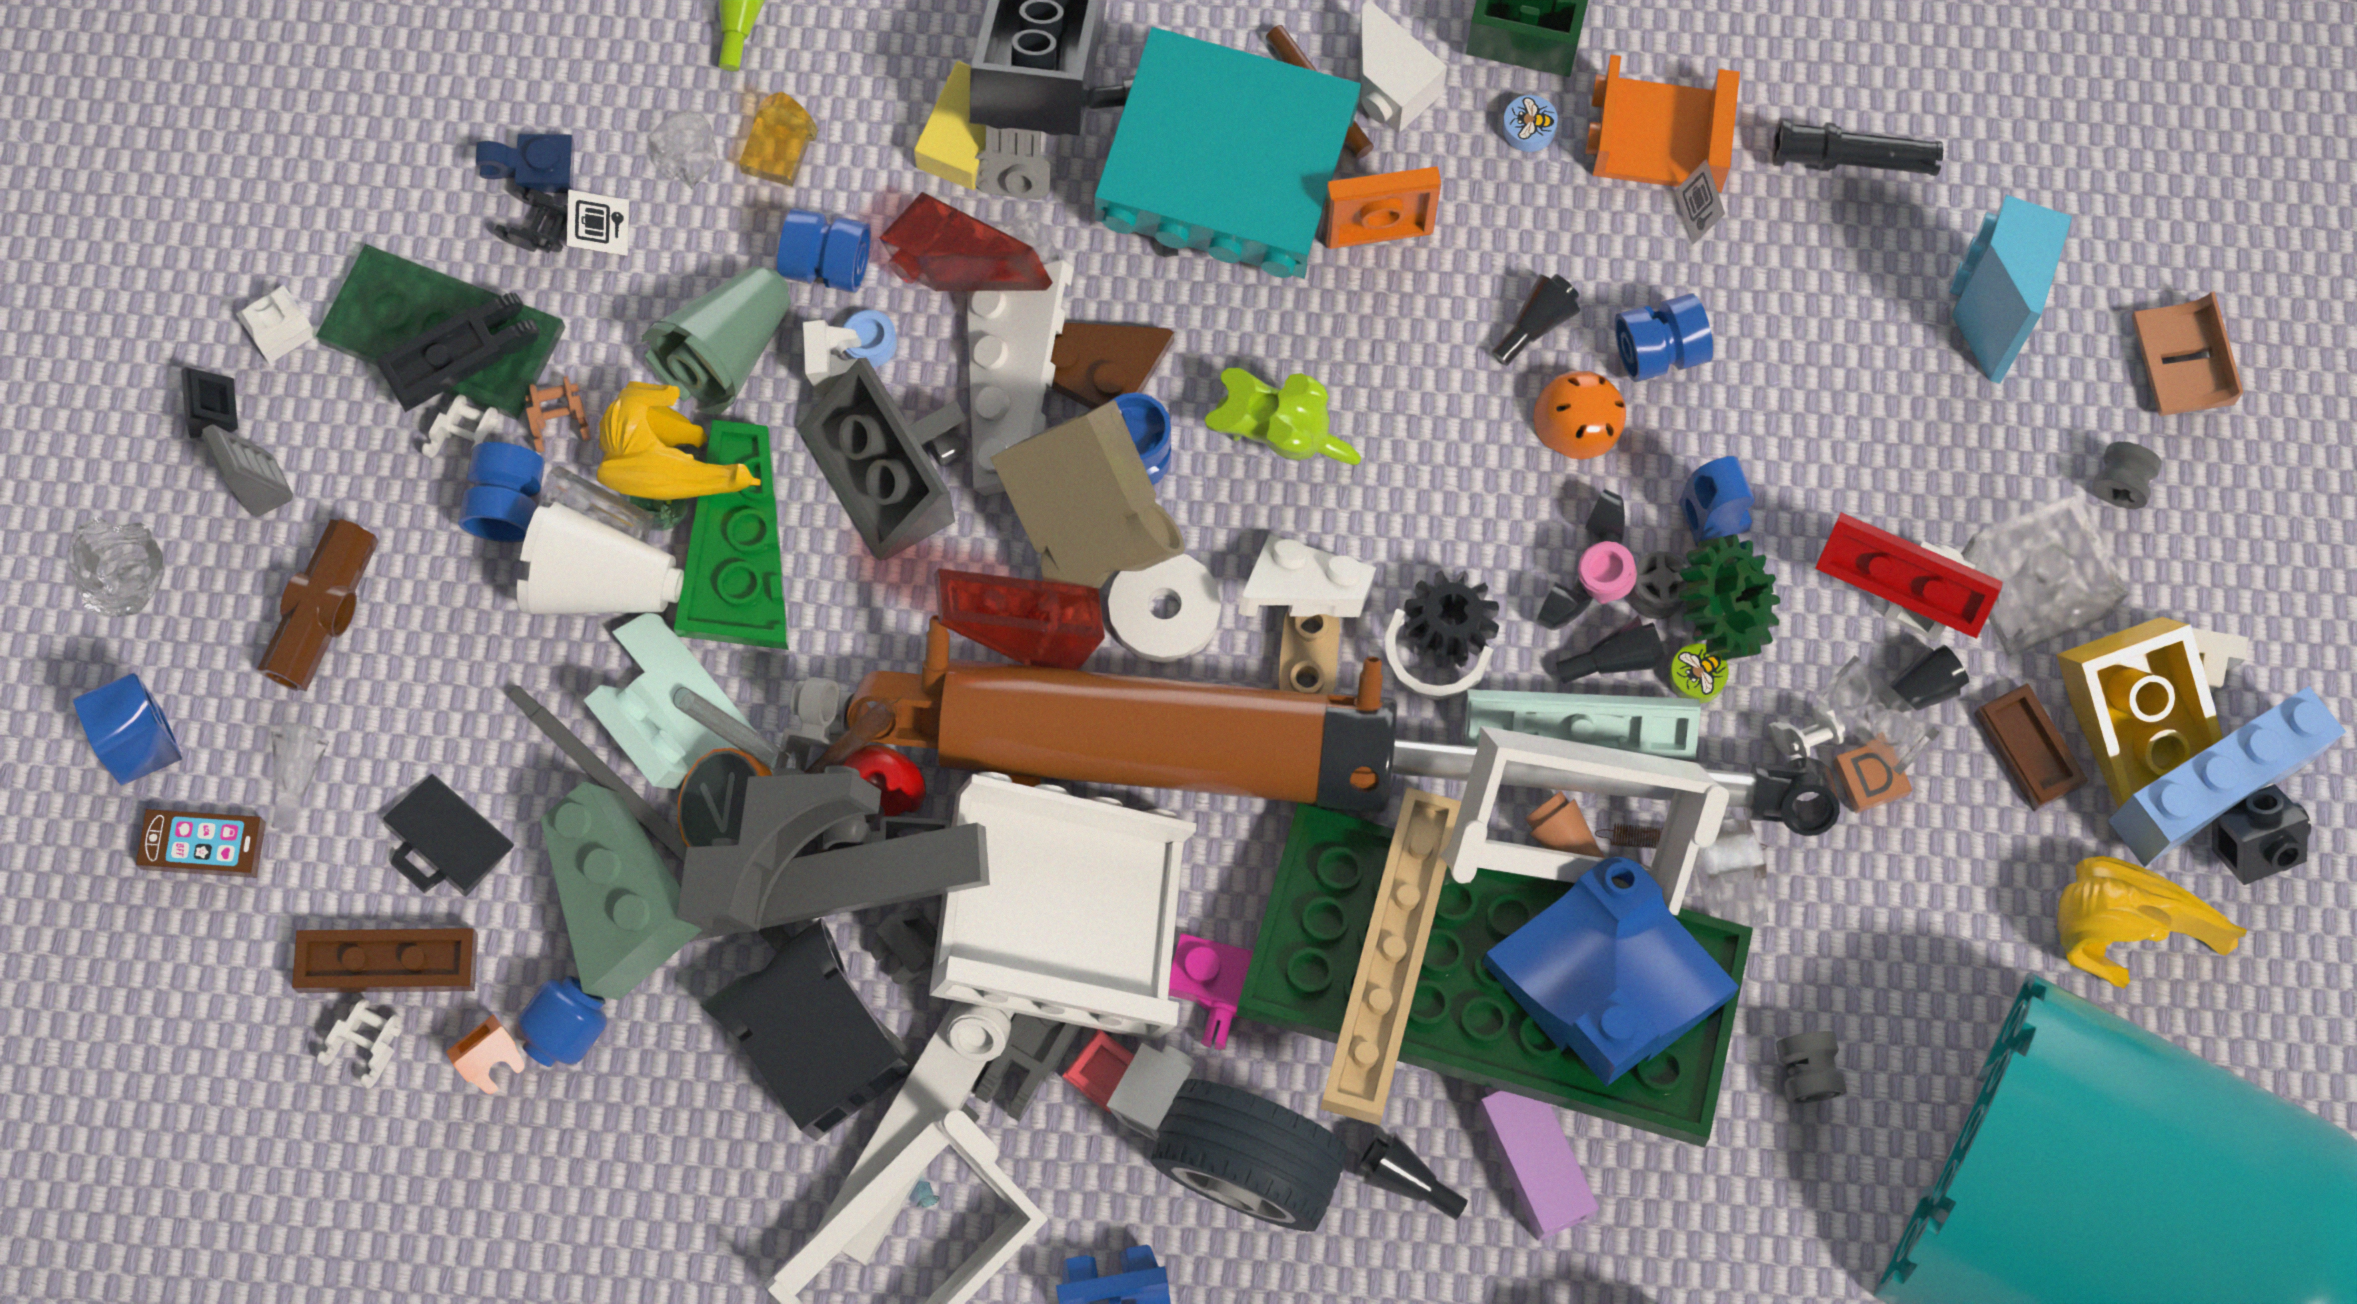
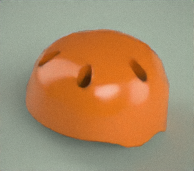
M1591 371L1567 372L1557 376L1540 392L1534 406L1533 420L1535 430L1545 446L1569 458L1583 460L1598 457L1613 448L1620 438L1626 421V404L1621 393L1604 376ZM1565 406V410L1560 412L1556 408ZM1606 426H1607L1608 429H1609V432H1610L1609 435H1608V433H1607ZM1578 429L1583 431L1580 438L1576 437Z

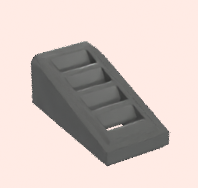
M213 424L202 429L203 433L201 435L221 476L252 516L255 515L257 518L292 500L293 493L273 455L261 447Z

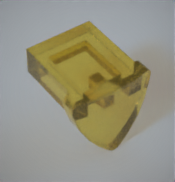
M777 92L766 97L759 104L753 120L754 125L739 165L743 174L793 187L809 142L815 141L819 129L812 117L797 101L784 92Z

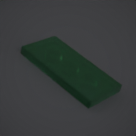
M365 244L317 332L316 338L321 345L378 366L375 361L382 355L474 306L476 309L493 299L499 298L500 295ZM523 305L524 308L518 316L508 320L507 323L499 327L487 329L491 336L509 326H514L516 322L519 323L522 320L532 319L540 330L538 339L515 354L503 355L504 359L444 392L455 397L460 394L464 395L470 403L486 409L494 407L499 414L518 421L527 404L525 396L531 395L529 385L534 384L536 386L566 328L563 320Z

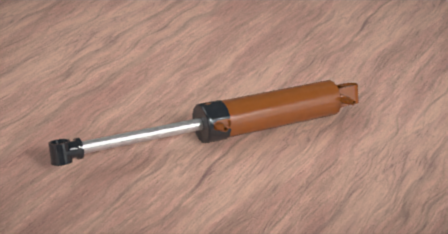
M934 615L929 619V630L926 632L925 660L922 661V674L882 670L872 671L864 675L858 682L847 713L848 726L851 728L872 709L866 702H879L883 698L894 702L899 697H902L893 704L897 710V717L870 742L938 749L939 766L941 768L1317 804L1318 808L1383 813L1386 811L1389 802L1392 774L1468 781L1477 747L1395 739L1397 702L1393 698L1381 697L1383 675L1381 673L1382 661L1378 657L1369 656L1364 659L1363 669L1359 675L1358 694L1337 692L1317 694L953 658L949 660L950 634L947 631L948 620L943 615ZM1810 757L1796 758L1787 762L1784 766L1754 762L1750 773L1704 769L1719 785H1722L1728 791L1729 800L1727 806L1747 808L1748 820L1784 822L1786 827L1796 834L1816 836L1828 831L1837 822L1839 817L1840 803L1834 777L1829 767L1820 760ZM1506 760L1500 780L1502 785L1672 801L1675 791L1674 788ZM1807 792L1819 794L1807 801L1796 799L1799 795Z

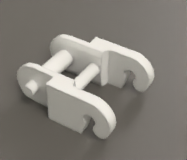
M458 395L453 402L450 401L448 404L449 411L446 415L439 412L429 431L431 443L423 445V455L433 458L438 453L445 438H451L452 434L473 441L474 444L471 451L477 444L493 442L490 433L493 427H497L499 424L497 409L490 407L486 412L477 410L466 405L467 399L464 395ZM462 416L479 423L475 433L457 426ZM469 459L465 463V472H468Z
M1824 704L1811 707L1816 724L1802 730L1789 723L1773 722L1768 724V731L1774 745L1788 756L1799 754L1804 758L1810 756V747L1826 740H1830L1837 745L1843 743L1842 732L1845 731L1842 723L1838 724L1833 709Z
M363 998L356 1005H351L348 1011L351 1014L346 1022L337 1020L325 1040L328 1049L326 1052L321 1051L319 1053L317 1062L323 1066L329 1065L344 1042L353 1041L373 1053L368 1063L371 1071L369 1074L365 1073L360 1080V1085L369 1089L377 1082L393 1055L394 1050L389 1044L394 1036L398 1037L402 1029L399 1028L401 1023L400 1016L394 1015L387 1020L369 1011L370 1002ZM362 1021L381 1031L375 1043L356 1033Z

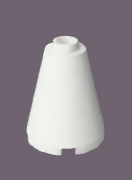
M544 501L546 507L538 506L527 529L520 561L528 562L527 573L529 577L528 581L517 579V602L521 612L531 614L663 612L668 602L677 603L683 586L684 571L676 568L675 556L557 502Z

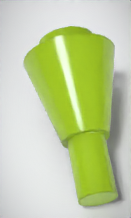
M719 0L721 33L724 35L718 64L721 69L739 71L744 41L748 38L765 0Z

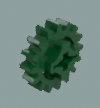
M1737 534L1719 536L1698 542V549L1688 551L1686 554L1691 567L1682 568L1679 572V575L1687 582V589L1678 592L1680 599L1688 601L1686 602L1687 611L1682 617L1684 621H1694L1696 625L1692 638L1695 642L1707 640L1706 653L1710 656L1720 654L1722 661L1762 653L1761 646L1771 644L1773 641L1768 628L1779 626L1780 621L1772 613V606L1780 604V597L1772 594L1774 593L1772 584L1776 581L1775 574H1765L1763 570L1767 559L1764 554L1753 556V542L1750 540L1739 542Z

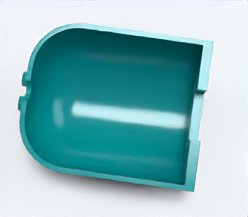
M2030 972L2027 973L1976 1079L1982 1082L1983 1085L1935 1185L1924 1188L1873 1294L1875 1298L1887 1304H2357V1140L2345 1130L2323 1117Z

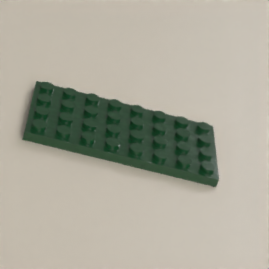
M1298 803L1239 998L1236 1016L1335 1044L1338 1043L1395 829ZM1447 865L1397 1061L1705 1148L1710 1139L1753 928L1680 908L1678 915H1673L1735 981L1739 988L1733 998L1650 1061L1641 1060L1606 1087L1570 1046L1561 1051L1483 964L1486 952L1557 902L1575 883L1478 867L1471 883H1458L1452 877L1451 869Z

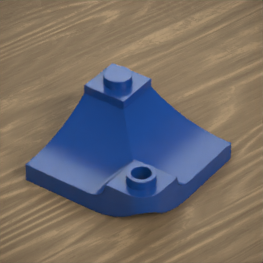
M1625 857L1607 858L1578 878L1575 885L1562 898L1486 952L1483 964L1557 1047L1563 1051L1570 1046L1606 1087L1641 1060L1650 1061L1733 998L1739 988L1735 981L1668 910L1662 896L1663 889L1641 865ZM1618 878L1629 885V888L1622 889L1615 886L1612 879Z

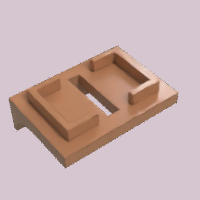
M2215 291L2200 299L2180 305L2134 311L2131 317L2159 416L2236 404L2243 394V388ZM2207 351L2210 358L2163 364L2161 359Z

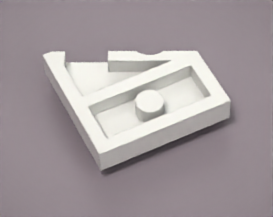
M1268 535L1242 594L1238 614L1256 616L1259 605H1289L1288 612L1290 616L1312 617L1317 614H1327L1333 617H1360L1373 583L1376 567L1360 563L1348 556H1337L1305 546L1293 539H1282Z

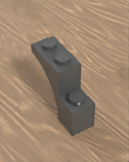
M846 766L825 767L822 774H807L797 769L777 768L773 770L772 776L748 777L739 840L717 838L712 840L711 846L687 847L677 917L706 932L759 931L767 899L778 877L790 860L810 840L833 824L862 815L878 814L881 790L862 779L858 770Z

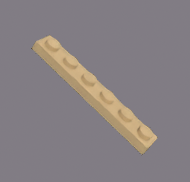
M1406 787L1320 1107L1322 1110L1380 1126L1447 864L1440 854L1450 844L1462 801Z

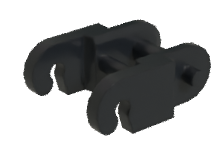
M517 185L513 195L523 203L536 207L539 210L529 229L523 227L521 230L511 227L508 233L504 226L497 224L494 234L509 244L535 252L538 246L543 248L542 250L546 253H550V251L561 252L563 245L558 239L567 223L568 206L564 205L561 207L556 205L551 195L532 188L527 194L523 187ZM545 215L555 219L548 235L537 232Z

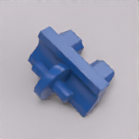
M1147 1244L1129 1247L1120 1252L1122 1274L1098 1277L1095 1257L1084 1255L1067 1258L1063 1261L1062 1284L1056 1285L1059 1304H1171L1165 1266H1158L1153 1251Z

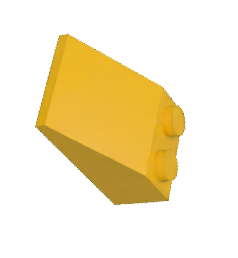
M2159 617L2056 654L2072 709L2118 809L2133 794L2223 739L2191 625L2166 617Z

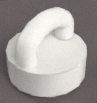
M962 1003L952 1016L947 1038L951 1047L959 1055L972 1061H991L1003 1052L1010 1035L1011 1021L1000 1009Z

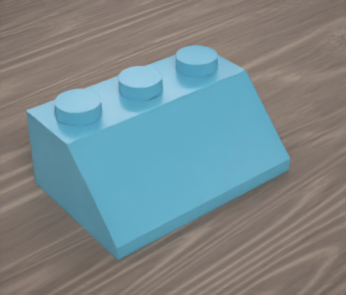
M2009 195L2005 196L1996 215L1989 212L1985 213L1977 236L1972 238L1964 261H1960L1949 289V293L1958 296L1952 313L1955 323L1989 381L1998 384L2003 380L2042 315L2073 217Z

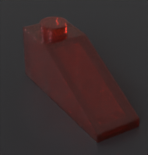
M921 192L879 237L891 257L888 260V265L900 279L908 284H913L917 281L936 292L1046 291L1053 283L1032 246L924 192Z
M938 568L934 573L939 625L1023 665L1079 670L1105 639L1098 588Z

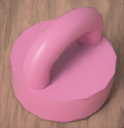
M1605 541L1594 544L1584 552L1579 560L1578 573L1582 587L1588 595L1595 598L1600 604L1621 599L1631 591L1636 583L1637 570L1634 558L1626 547L1617 542Z

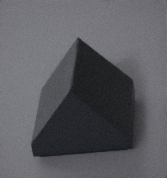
M188 367L183 368L181 376L185 422L190 439L202 437V429L212 424L227 432L237 430L238 420L234 378Z

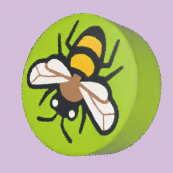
M1702 643L1683 647L1675 655L1669 668V682L1673 691L1680 698L1699 699L1700 704L1714 700L1722 692L1729 675L1727 661H1722L1720 654L1708 655L1706 653V644Z

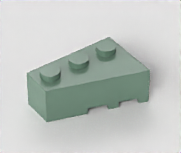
M583 781L540 819L583 993L621 1000L701 932L702 929L677 917L681 888L619 792Z

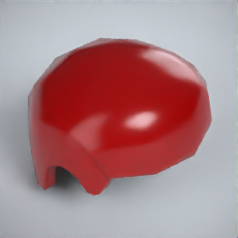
M866 745L859 751L855 750L856 752H853L843 763L842 766L858 770L862 779L881 790L879 806L884 809L885 816L897 817L905 811L915 813L921 807L926 797V784L918 767L906 755L892 748L882 745Z

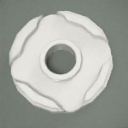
M1182 554L1143 571H1120L1112 583L1108 598V610L1111 626L1123 647L1141 659L1158 663L1176 662L1177 658H1184L1189 654L1191 657L1204 649L1216 633L1221 614V601L1218 584L1208 569L1191 556ZM1169 595L1180 603L1181 608L1174 617L1160 619L1149 611L1148 606L1150 602L1157 596Z

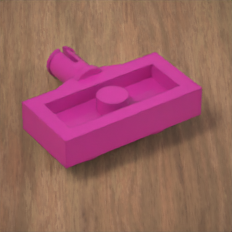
M1181 933L1170 972L1168 995L1193 1001L1206 1011H1209L1201 1044L1211 1048L1216 1027L1219 1026L1215 1049L1223 1050L1226 1048V1040L1232 1017L1242 1018L1236 1016L1237 1005L1254 951Z

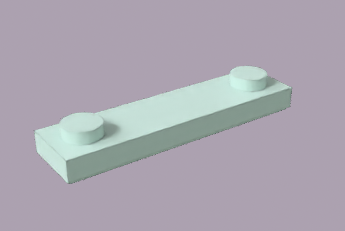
M1467 689L1463 742L1464 746L1478 747L1481 737L1479 728L1480 726L1671 759L1695 760L1701 706L1699 699Z

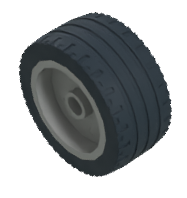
M1186 1079L1176 1093L1173 1104L1169 1107L1166 1121L1163 1122L1159 1131V1138L1155 1142L1151 1163L1171 1180L1216 1203L1277 1226L1313 1232L1317 1229L1327 1212V1207L1334 1194L1333 1190L1336 1189L1341 1176L1340 1173L1343 1171L1348 1147L1328 1129L1282 1105L1221 1083L1203 1079Z

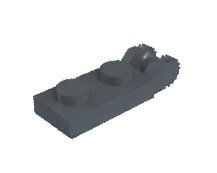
M1017 1013L1011 1022L1010 1035L1001 1055L996 1057L991 1063L977 1088L975 1097L985 1103H988L992 1097H995L1012 1063L1029 1073L1020 1089L1012 1097L1007 1112L1008 1116L1020 1122L1036 1098L1042 1083L1045 1082L1047 1084L1081 1026Z

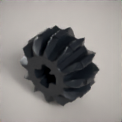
M1442 569L1435 574L1434 586L1420 580L1416 584L1414 591L1417 598L1407 599L1404 604L1403 611L1410 618L1404 623V635L1418 638L1414 646V652L1417 656L1425 654L1431 649L1436 651L1434 664L1437 668L1445 663L1446 655H1453L1455 663L1460 668L1466 666L1468 651L1478 656L1484 647L1488 646L1486 640L1495 639L1499 631V625L1492 620L1498 615V602L1484 600L1488 592L1486 582L1479 583L1472 588L1468 587L1469 575L1465 570L1458 574L1456 583L1449 582L1448 576ZM1442 613H1447L1448 619L1451 618L1452 613L1457 614L1461 617L1460 625H1456L1454 619H1452L1451 625L1441 621Z

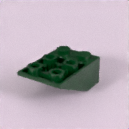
M1476 0L1466 55L1570 77L1588 0Z

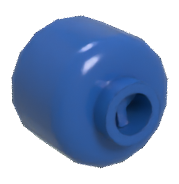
M570 975L566 976L563 981L558 979L545 981L517 1019L518 1028L526 1039L522 1046L523 1050L534 1060L547 1067H552L555 1061L569 1065L577 1064L585 1057L608 1024L606 1014L602 1009L606 1003L605 999L583 993L580 979Z

